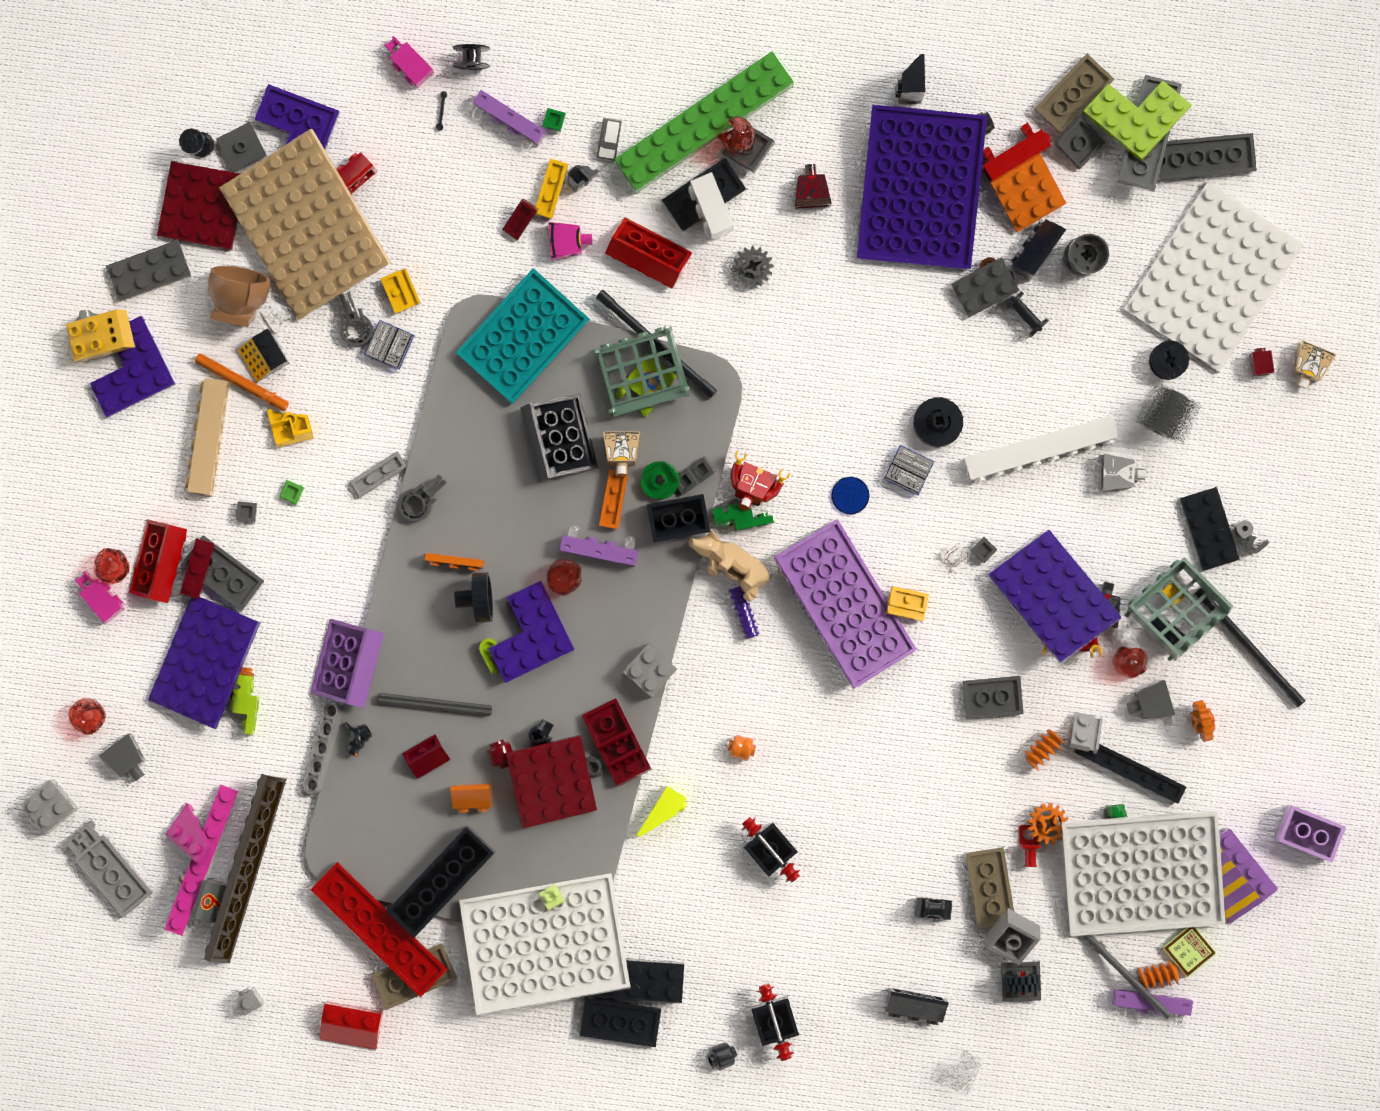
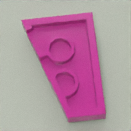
M186 803L165 835L195 862L202 864L212 848L204 831L199 826L200 822L193 813L192 805Z

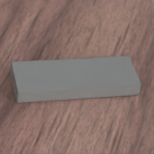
M396 451L349 483L358 497L361 498L405 470L407 465L399 452Z

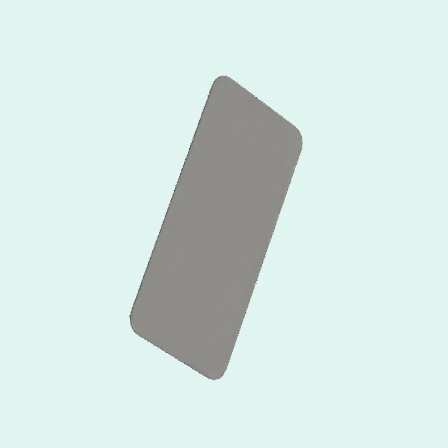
M482 294L463 299L452 309L445 323L399 498L405 491L416 489L420 484L426 487L438 474L443 477L441 480H445L447 483L435 493L434 497L437 500L432 504L430 514L421 521L413 522L406 520L399 512L398 498L364 628L384 633L365 707L346 703L342 705V716L323 788L318 794L305 846V858L309 870L318 880L336 862H339L377 900L393 904L462 830L469 826L495 853L436 915L462 922L459 900L609 873L612 874L614 881L641 776L617 787L605 764L602 767V776L596 777L589 774L597 807L596 811L523 829L508 767L500 769V766H492L487 750L490 748V744L504 739V742H510L513 751L530 747L529 731L544 719L554 724L549 734L552 737L551 742L581 735L586 759L589 756L603 759L582 715L616 698L647 757L666 683L651 698L623 671L648 643L672 663L700 555L689 547V538L698 539L706 536V533L653 542L646 504L704 494L708 521H710L742 398L741 380L738 372L728 360L713 353L676 344L680 359L718 390L711 399L708 398L685 376L689 387V397L683 396L671 402L656 404L647 417L641 415L642 409H639L637 412L622 414L621 417H614L613 413H608L612 406L598 355H593L592 350L601 349L600 346L606 343L618 344V340L623 338L635 339L637 338V333L588 321L518 400L512 404L456 354L458 349L505 299L494 295ZM660 340L670 349L668 341ZM648 342L636 344L640 358L644 357L646 353L648 355L653 354ZM632 346L619 349L622 363L635 360ZM615 351L605 354L608 367L618 365ZM658 357L660 364L667 369L675 367L665 357ZM637 363L624 367L626 378L635 369ZM620 369L609 371L613 385L623 382ZM678 375L669 387L680 384ZM630 389L632 398L639 396ZM581 394L598 468L538 482L520 407L529 403ZM627 394L622 399L616 396L617 402L628 400ZM640 431V444L636 465L627 466L629 474L618 529L599 526L609 469L616 470V466H608L603 432ZM706 456L716 471L684 495L677 488V491L666 499L651 498L645 494L641 487L644 468L656 461H667L680 474ZM657 475L656 483L663 485L664 477ZM413 496L409 501L404 499L403 509L404 503H407L408 510L413 514H417V516H411L412 518H420L424 515V513L418 515L423 509L420 498ZM562 536L586 540L587 536L597 538L598 543L605 544V540L616 542L618 547L637 550L639 552L636 566L560 551ZM425 553L484 560V567L479 568L478 571L467 570V566L460 565L459 569L448 568L446 563H441L440 566L429 565V561H425ZM489 572L493 597V621L476 623L473 607H455L454 592L472 590V573ZM542 581L575 650L505 683L499 670L492 675L480 653V643L484 639L490 638L499 644L521 633L522 630L506 597ZM379 693L491 705L492 714L488 716L382 704L378 702ZM345 722L354 728H357L358 725L366 724L372 733L369 741H366L364 747L359 750L358 757L352 756L347 752L349 743L348 729L344 725ZM436 734L450 760L417 779L408 767L402 753ZM492 784L493 807L488 808V811L477 812V808H469V812L457 813V809L452 808L450 786Z

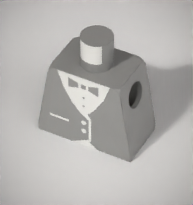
M1110 454L1102 455L1101 491L1134 487V480H1145L1146 470L1135 468V460Z

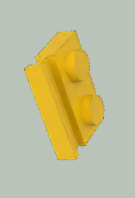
M406 268L380 278L395 314L421 304Z
M891 586L886 614L923 622L929 594Z

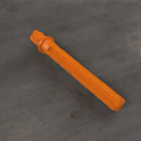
M202 353L196 356V364L267 402L268 406L272 405L281 411H286L289 402L277 396L276 392L268 391Z

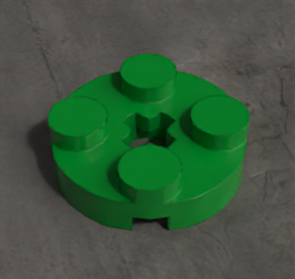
M667 461L652 462L642 472L641 487L645 494L651 498H669L677 491L680 485L677 470ZM657 475L664 477L663 485L656 483Z

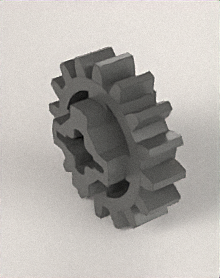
M754 245L751 246V250L744 247V253L738 251L739 258L733 259L737 264L732 265V269H737L734 276H740L738 282L740 283L744 280V286L746 287L748 283H751L752 288L755 287V283L762 286V280L768 282L767 275L772 276L773 274L769 269L774 268L773 264H769L772 261V257H766L768 251L762 253L761 247L755 250ZM752 254L760 256L761 259L754 258ZM745 257L746 264L740 268V263ZM751 262L754 265H758L756 266V271H753V269H747L750 267ZM766 265V270L761 276L760 269ZM749 274L753 276L754 279H749L744 275Z

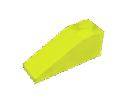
M667 785L637 833V836H643L677 815L678 812L682 813L688 804L685 802L687 797Z

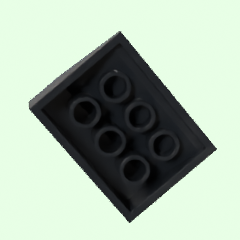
M581 394L529 403L520 407L538 482L598 468Z

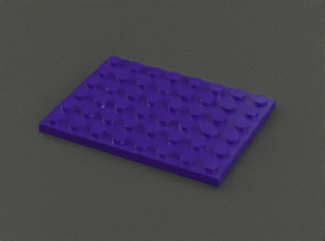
M872 104L856 258L971 269L987 115Z

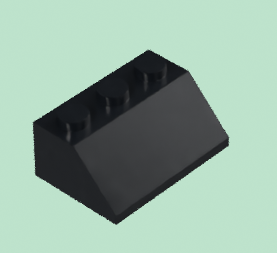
M920 54L902 73L900 79H897L895 98H899V103H922L926 92L925 54Z
M1047 219L1043 223L1039 221L1033 229L1036 233L1032 239L1028 237L1023 243L1022 247L1025 249L1021 254L1017 252L1011 260L1013 263L1011 269L1030 281L1067 229Z
M704 494L646 504L653 542L710 532Z
M889 987L885 1011L891 1017L900 1018V1015L908 1016V1020L919 1022L920 1018L927 1020L926 1023L938 1025V1022L943 1023L949 1002L943 997Z

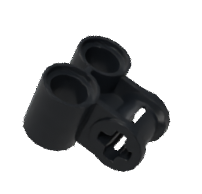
M916 897L914 917L951 920L953 901Z

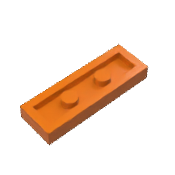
M609 469L599 526L618 529L628 472L627 476H616V470Z
M425 553V561H429V565L440 566L441 563H446L448 568L459 569L460 565L467 566V570L478 571L479 568L484 567V560Z

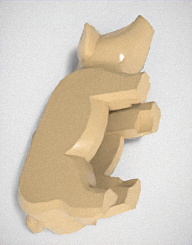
M713 530L701 538H689V547L699 555L709 558L710 566L707 572L712 576H716L721 570L729 579L738 582L745 592L743 597L747 601H753L758 594V590L770 580L765 565L737 545L720 541Z

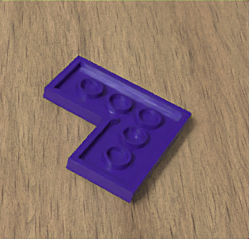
M268 84L255 116V121L289 133L286 144L309 129H313L324 150H326L340 111Z
M142 315L129 321L135 348L117 353L124 367L90 383L106 418L176 385Z
M542 581L506 597L522 632L488 648L505 683L575 650Z

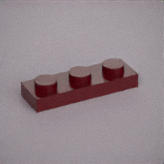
M196 538L180 594L200 599L215 543Z

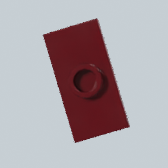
M521 199L502 230L518 241L539 209L526 199Z

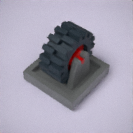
M1040 961L1021 962L1020 965L1014 962H1001L1003 1002L1041 1001Z

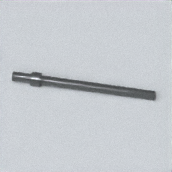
M1092 935L1083 936L1093 947V950L1108 961L1166 1020L1172 1015L1105 949L1106 946L1101 941L1098 942Z

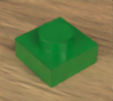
M547 108L542 127L561 132L566 113Z

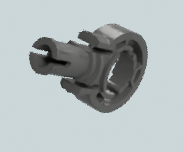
M346 292L347 301L344 294L339 295L347 319L346 322L344 314L340 315L342 321L340 333L343 340L349 345L361 346L371 339L373 325L370 319L363 314L362 308L358 309L359 319L350 294L351 292ZM351 313H353L354 319H351ZM353 321L362 322L366 331H368L367 324L370 327L367 339H364L367 333H364V336L359 339L351 337L356 343L349 341L344 332L346 331L347 336H350L348 326Z
M438 474L426 487L420 484L416 489L405 491L398 502L400 514L406 520L413 522L425 519L432 510V504L437 500L434 497L435 493L447 482L441 480L443 477ZM413 496L420 498L423 509L418 515L423 513L424 515L420 518H412L411 516H417V514H413L408 510L407 503H404L403 509L404 499L409 501Z

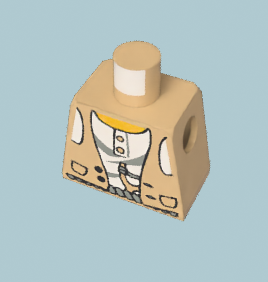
M1304 340L1300 341L1292 369L1293 373L1300 375L1296 385L1307 389L1311 380L1315 382L1320 381L1336 357V354Z
M640 431L603 432L608 466H616V476H627V466L636 465L640 444Z

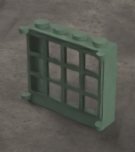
M672 327L656 328L655 333L648 334V332L637 334L635 339L623 338L618 340V344L606 343L600 346L601 349L592 350L593 355H598L612 406L608 413H613L614 417H621L625 413L637 412L642 408H650L659 403L671 402L676 398L690 396ZM667 336L670 349L657 353L653 339ZM649 341L653 354L640 358L636 344ZM632 346L635 360L622 363L619 349ZM615 351L618 365L608 367L605 354ZM671 353L675 367L662 370L658 357ZM654 358L658 372L644 376L641 362ZM637 363L640 377L627 381L624 367ZM620 369L623 382L613 385L609 371ZM676 371L680 384L667 388L663 374ZM659 376L662 390L649 393L646 379ZM642 381L645 395L632 398L629 384ZM624 386L628 400L617 402L614 389Z
M1185 557L1180 561L1178 559L1170 565L1171 569L1167 573L1163 571L1156 578L1157 581L1153 585L1148 584L1142 590V595L1133 597L1128 603L1127 612L1124 614L1126 618L1131 615L1170 654L1167 658L1169 661L1173 659L1176 661L1226 617L1233 608V605ZM1182 570L1193 579L1184 588L1174 579ZM1170 581L1180 590L1171 599L1161 591ZM1195 583L1206 592L1197 601L1187 592ZM1156 593L1167 602L1158 611L1148 602ZM1182 594L1193 603L1184 612L1173 603ZM1208 596L1218 604L1211 613H1208L1200 605ZM1143 605L1153 613L1148 620L1138 611ZM1169 606L1180 615L1171 624L1160 615ZM1195 607L1206 616L1197 625L1186 616ZM1156 617L1166 626L1161 633L1151 624ZM1182 619L1193 628L1184 637L1173 628ZM1169 630L1179 639L1174 646L1164 637Z

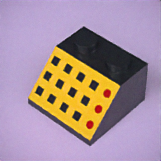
M268 328L249 339L238 349L257 383L290 364L272 331Z

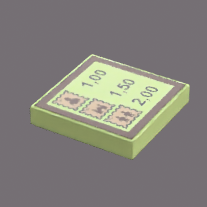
M1196 927L1184 928L1162 947L1187 978L1217 954Z

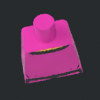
M549 222L552 261L581 255L582 245H593L592 233L581 234L580 225Z

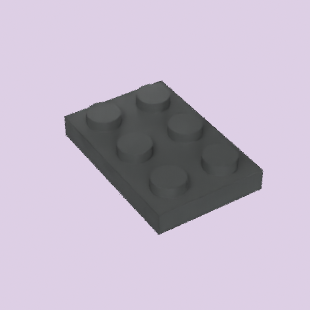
M1003 257L951 284L969 318L1020 291Z
M1020 676L962 681L966 719L1024 714Z

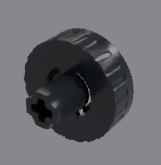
M933 397L928 399L917 408L914 414V432L918 439L927 446L935 448L948 446L962 432V412L953 401L947 398ZM935 417L940 418L944 424H935L937 421Z
M489 572L472 573V590L455 591V607H473L476 623L492 622L493 597Z

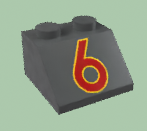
M211 878L203 880L191 918L215 923L217 911L223 899L222 894L226 889L227 883Z

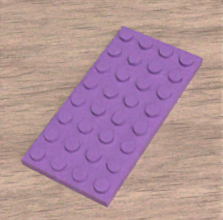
M838 519L773 557L853 689L917 650L898 617L886 614L888 608L886 597Z

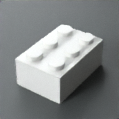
M712 172L690 181L688 192L692 201L696 200L697 202L695 209L699 219H704L703 229L706 236L710 235L713 240L732 232L734 225Z

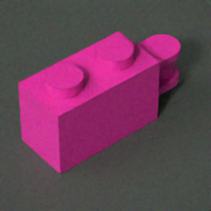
M392 36V40L388 44H384L392 54L390 57L392 61L391 66L398 73L402 71L406 75L404 79L410 86L415 85L419 88L434 73L433 69L407 42L402 45L395 36ZM398 45L400 48L394 52L393 49Z
M83 571L81 577L75 578L77 584L83 589L79 594L103 623H108L125 609L122 605L124 603L117 594H112L110 591L111 586L106 580H94L87 571ZM89 580L91 584L86 587L84 583Z

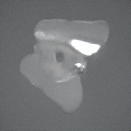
M271 302L269 309L263 310L260 314L263 322L266 323V326L273 335L278 333L280 325L284 321H289L295 316L290 308L277 302Z

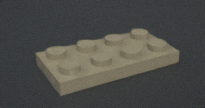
M1087 53L1034 110L1061 134L1078 115H1082L1086 107L1115 79Z
M1004 847L965 853L978 930L992 928L1007 908L1014 911Z
M443 943L428 950L448 970L427 992L458 979ZM390 967L371 974L386 1010L418 997Z

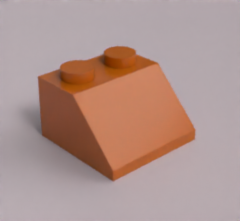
M492 784L450 786L452 808L457 809V813L469 812V808H477V812L488 811V808L493 807Z

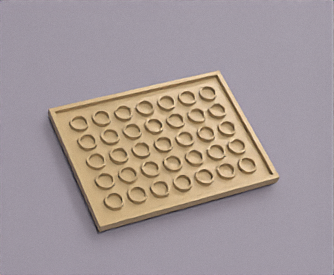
M309 129L219 187L297 320L312 313L391 263L313 129Z

